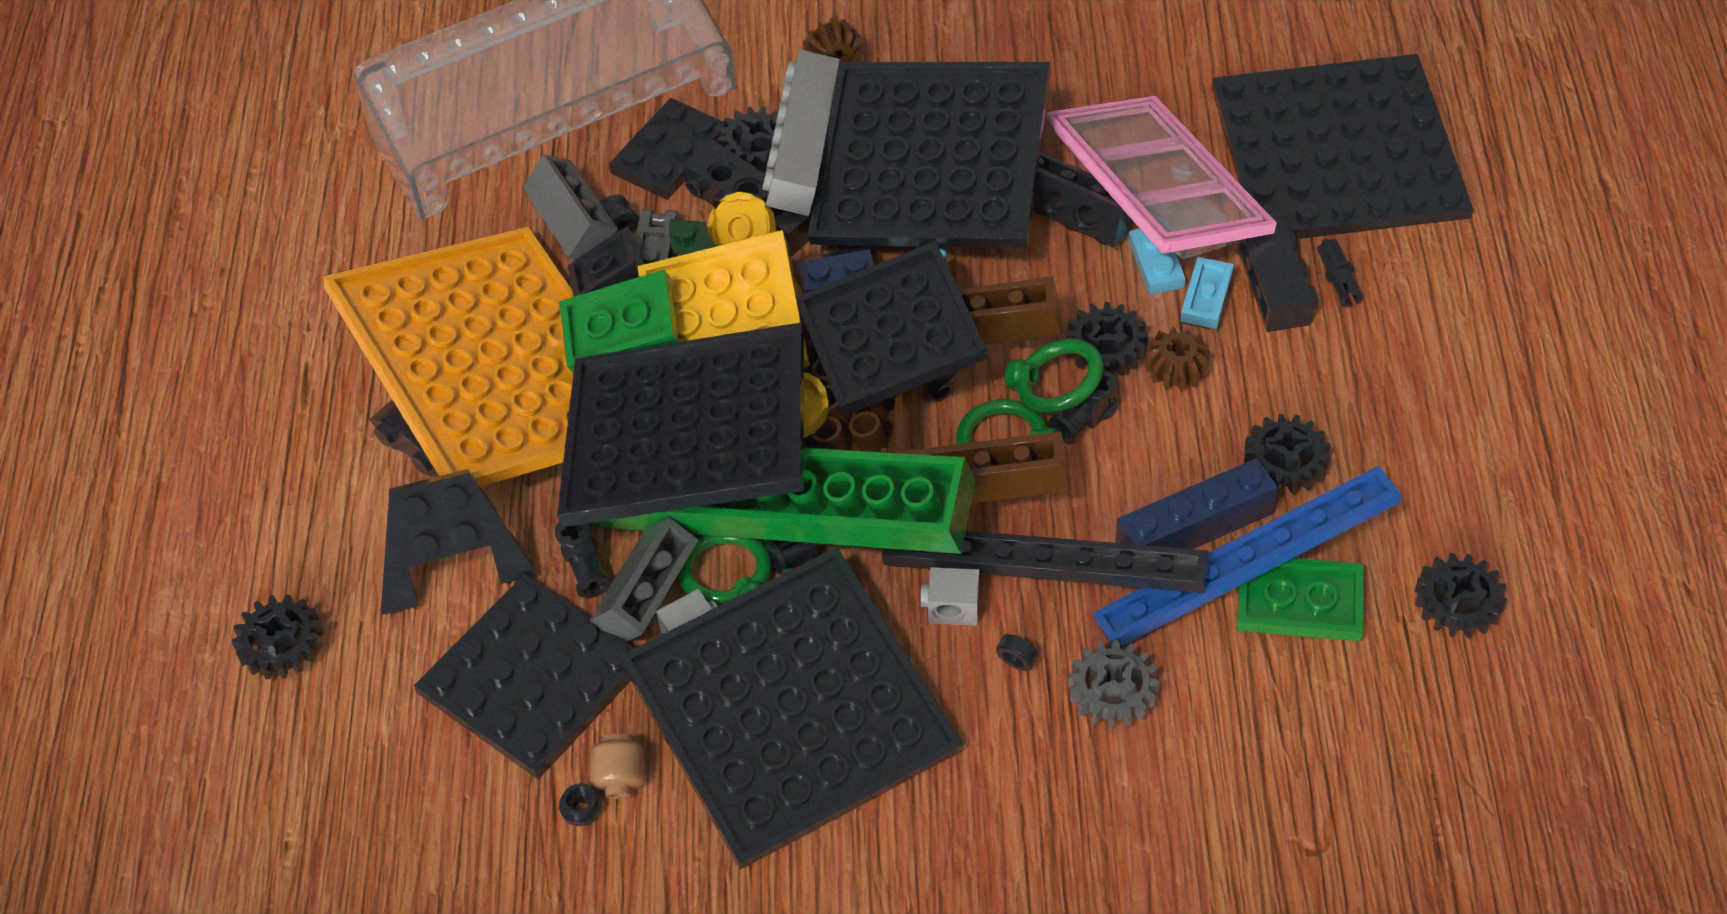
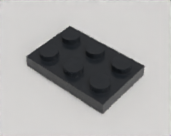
M670 97L609 163L610 173L668 200L685 182L683 164L712 140L719 144V127H724V122Z

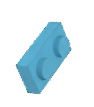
M1162 224L1161 226L1167 232L1165 225ZM1141 229L1129 231L1128 241L1148 294L1152 295L1185 288L1186 278L1176 253H1161Z
M1197 257L1182 307L1180 322L1212 329L1218 328L1233 275L1234 264Z

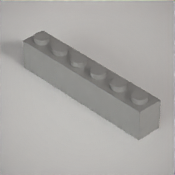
M799 49L796 63L791 61L788 63L771 143L773 146H771L767 162L768 168L762 190L769 191L766 202L768 207L809 216L817 187L840 60L838 58Z

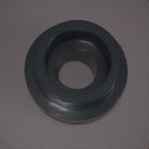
M574 784L567 788L561 796L559 810L562 818L567 823L583 826L590 824L600 815L602 800L599 793L593 787L586 784ZM580 803L588 804L585 809L574 810Z

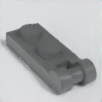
M653 209L641 210L635 238L643 265L671 258L672 248L669 224L670 219L679 220L678 211L667 210L665 214L654 213Z

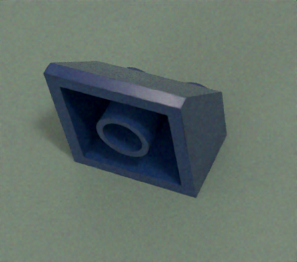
M864 246L792 259L796 280L801 286L803 294L874 266L870 249Z

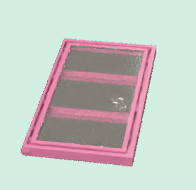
M1156 96L1046 113L1045 122L1161 253L1274 234L1277 222Z

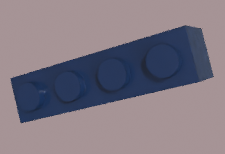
M1255 458L1117 518L1115 543L1195 549L1272 515L1278 487L1259 460Z

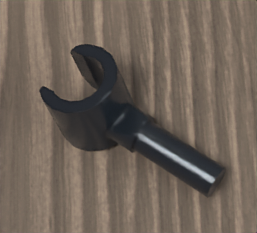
M958 371L930 381L927 392L936 401H942L947 398L953 389V385L949 381Z

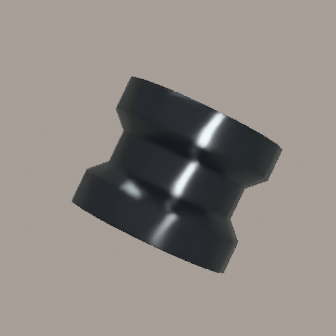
M610 195L600 202L617 226L618 230L616 233L626 226L632 233L637 230L639 216L633 209H630V204L623 195Z

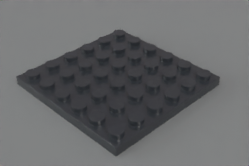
M1418 54L1212 78L1211 89L1238 183L1273 219L1284 217L1288 231H1293L1296 239L1471 218L1473 207Z
M840 62L807 236L810 245L925 246L936 241L938 247L1028 248L1051 77L1050 62Z
M801 323L575 358L557 511L561 527L803 491L804 332Z
M838 547L620 655V662L740 870L963 750L962 741Z

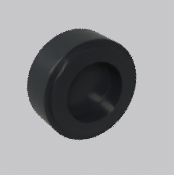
M1004 634L996 647L997 655L1002 661L1022 671L1031 670L1039 657L1037 649L1032 644L1013 634Z

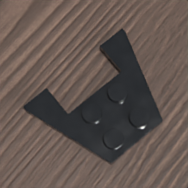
M469 469L389 489L381 611L383 615L418 606V599L409 566L491 546L501 584L518 580L523 574L529 577L536 575L533 563L527 558L512 532L508 530L498 515L497 510Z

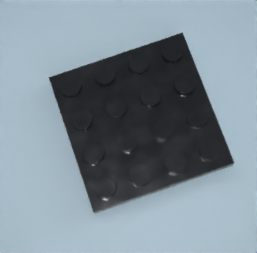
M936 241L796 296L800 313L842 416L989 358L982 338Z
M523 574L429 669L414 687L418 695L539 780L631 681L620 662V655L635 647L618 636L602 631L589 621V616L526 574Z

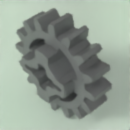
M1118 640L1113 641L1112 648L1106 649L1102 642H1097L1095 653L1086 648L1083 649L1081 661L1073 660L1072 673L1068 677L1071 703L1079 702L1078 714L1082 716L1091 712L1092 724L1094 725L1100 722L1102 718L1107 719L1108 727L1112 729L1116 720H1122L1123 724L1129 727L1131 726V717L1133 715L1141 720L1145 719L1146 708L1154 709L1156 695L1159 693L1160 680L1156 679L1157 666H1148L1149 655L1147 653L1140 654L1139 656L1134 655L1135 645L1130 644L1126 650H1122ZM1090 675L1092 677V686L1088 690L1086 680ZM1137 679H1139L1141 683V689L1139 693L1136 692L1135 681Z

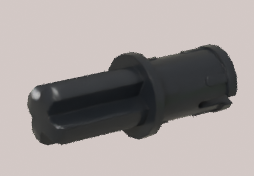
M1327 238L1322 240V244L1317 247V251L1326 269V280L1333 284L1341 306H1353L1348 296L1349 292H1351L1355 303L1358 304L1363 299V293L1354 278L1353 264L1347 262L1336 239L1329 240Z

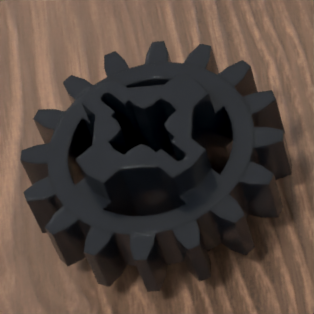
M747 107V114L735 111L734 120L725 118L724 127H719V144L749 164L759 168L763 173H766L771 146H773L771 143L778 111L766 114V107H762L759 112H754L751 107Z
M1105 302L1103 309H1098L1096 305L1090 304L1089 313L1078 310L1077 319L1069 320L1068 331H1066V339L1083 340V335H1086V341L1095 346L1100 352L1104 370L1108 372L1116 370L1120 376L1124 375L1126 365L1132 369L1137 368L1138 359L1145 358L1148 345L1145 321H1137L1136 311L1128 314L1124 313L1123 304H1120L1116 310L1111 309L1109 302ZM1128 335H1129L1130 338H1131V343H1130V344L1127 343ZM1068 354L1069 358L1076 357V366L1078 368L1086 364L1088 365L1084 357L1078 354Z
M1279 414L1278 422L1273 423L1271 419L1265 417L1262 427L1257 425L1252 427L1251 436H1247L1245 440L1244 463L1257 458L1277 485V492L1281 490L1282 486H1288L1289 491L1295 493L1296 486L1299 484L1306 490L1311 489L1312 479L1318 482L1322 480L1324 470H1328L1331 445L1328 442H1324L1325 432L1323 430L1313 432V421L1303 425L1300 424L1299 415H1295L1292 421H1286L1285 416Z
M1450 553L1446 563L1439 557H1435L1432 567L1424 566L1422 568L1421 576L1417 579L1414 590L1417 593L1415 606L1423 607L1421 615L1423 620L1435 619L1434 630L1438 631L1443 626L1449 628L1450 637H1454L1457 630H1463L1465 636L1471 638L1474 628L1485 634L1490 624H1498L1507 602V598L1504 597L1506 584L1497 583L1500 574L1498 570L1489 573L1485 570L1487 561L1482 560L1476 565L1472 563L1471 554H1467L1464 557V561H1458L1456 555Z
M274 595L269 597L268 605L265 606L258 601L254 602L256 611L252 614L243 611L241 616L245 624H237L233 627L237 637L232 639V644L241 665H247L252 675L261 670L265 679H270L274 671H279L282 679L287 678L288 669L292 667L300 673L303 671L301 665L303 660L314 662L315 657L312 649H321L323 646L319 636L324 634V630L314 608L309 609L304 599L294 604L291 595H286L282 602H277ZM296 620L299 623H301L303 625V628H300L298 623L294 621ZM253 645H256L258 650L262 652L259 653L253 649Z

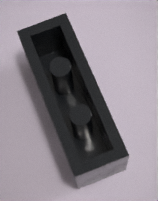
M1284 217L1274 219L1277 222L1274 234L1238 240L1237 246L1266 332L1308 326L1311 324L1313 309L1318 307L1316 290L1314 287H1309L1307 282L1306 263L1304 259H1299L1296 253V236L1293 231H1288Z

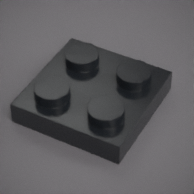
M627 226L567 265L573 297L639 276L638 266L643 264L636 238Z

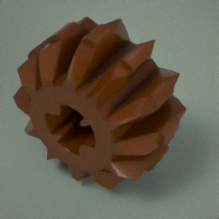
M831 17L827 24H822L818 21V28L816 30H808V39L803 41V49L805 51L840 59L839 63L857 62V57L863 54L857 30L845 19L837 22Z
M1172 327L1169 334L1158 331L1155 340H1149V344L1146 347L1145 368L1146 372L1151 373L1150 377L1153 383L1163 381L1165 391L1173 385L1177 386L1182 392L1186 384L1196 388L1200 378H1205V375L1208 373L1210 351L1209 347L1204 345L1202 335L1191 337L1189 328L1180 333Z

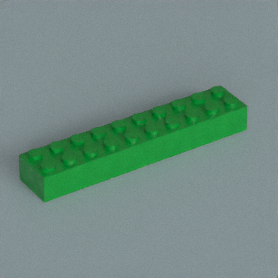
M803 448V491L638 515L623 519L592 522L589 524L590 527L644 531L646 527L669 516L690 534L961 554L976 479L965 457Z

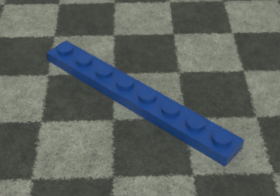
M1378 465L1210 552L1204 593L1140 588L1093 612L1095 622L1111 647L1114 640H1118L1120 647L1395 506L1401 502L1400 492Z

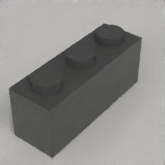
M548 155L541 157L523 189L532 201V206L546 222L548 230L554 234L562 246L564 254L576 260L613 236L618 228L571 160Z
M669 516L646 527L589 621L602 631L618 636L626 642L642 635L691 554L698 539Z

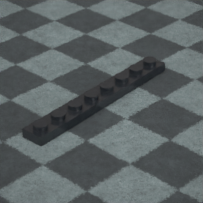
M965 531L961 554L883 548L882 559L884 565L922 569H930V567L978 569L980 574L1204 593L1209 566V551Z

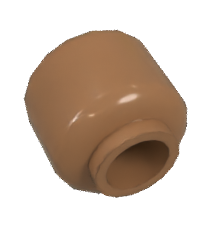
M608 734L600 737V742L593 745L590 751L591 784L595 788L605 791V797L620 799L630 797L631 790L642 786L645 781L644 747L634 741V736L629 734Z

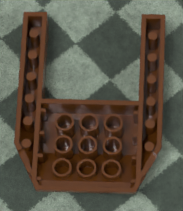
M1053 276L958 289L984 345L1062 335L1060 302ZM806 325L803 326L810 366L804 368V373H809L822 382L828 393L830 411L825 422L815 433L804 438L803 448L965 457L976 479L972 503L1070 492L1069 462L1061 431L913 450L912 389L842 416Z

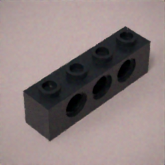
M714 140L683 164L687 190L694 197H700L713 205L715 209L721 203V199L726 195L736 192L757 195L767 202L769 191L762 190L765 173ZM813 204L809 216L770 207L774 213L775 232L783 230L790 257L809 242L807 236Z
M1040 152L1033 205L1035 213L1057 220L1069 229L1078 230L1092 236L1102 244L1115 246L1129 235L1134 221L1091 173L1044 152ZM1131 192L1134 196H1140L1136 193Z

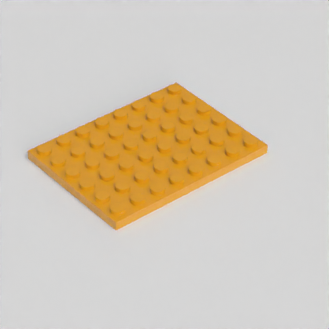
M529 227L324 276V289L439 476L469 469L482 487L563 463L573 373L566 366L560 301L572 298L573 292Z

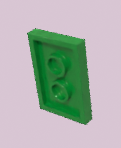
M665 270L560 301L566 366L572 373L574 372L575 358L679 342L670 276Z
M1292 558L1238 586L1236 631L1361 642L1363 635L1364 564Z

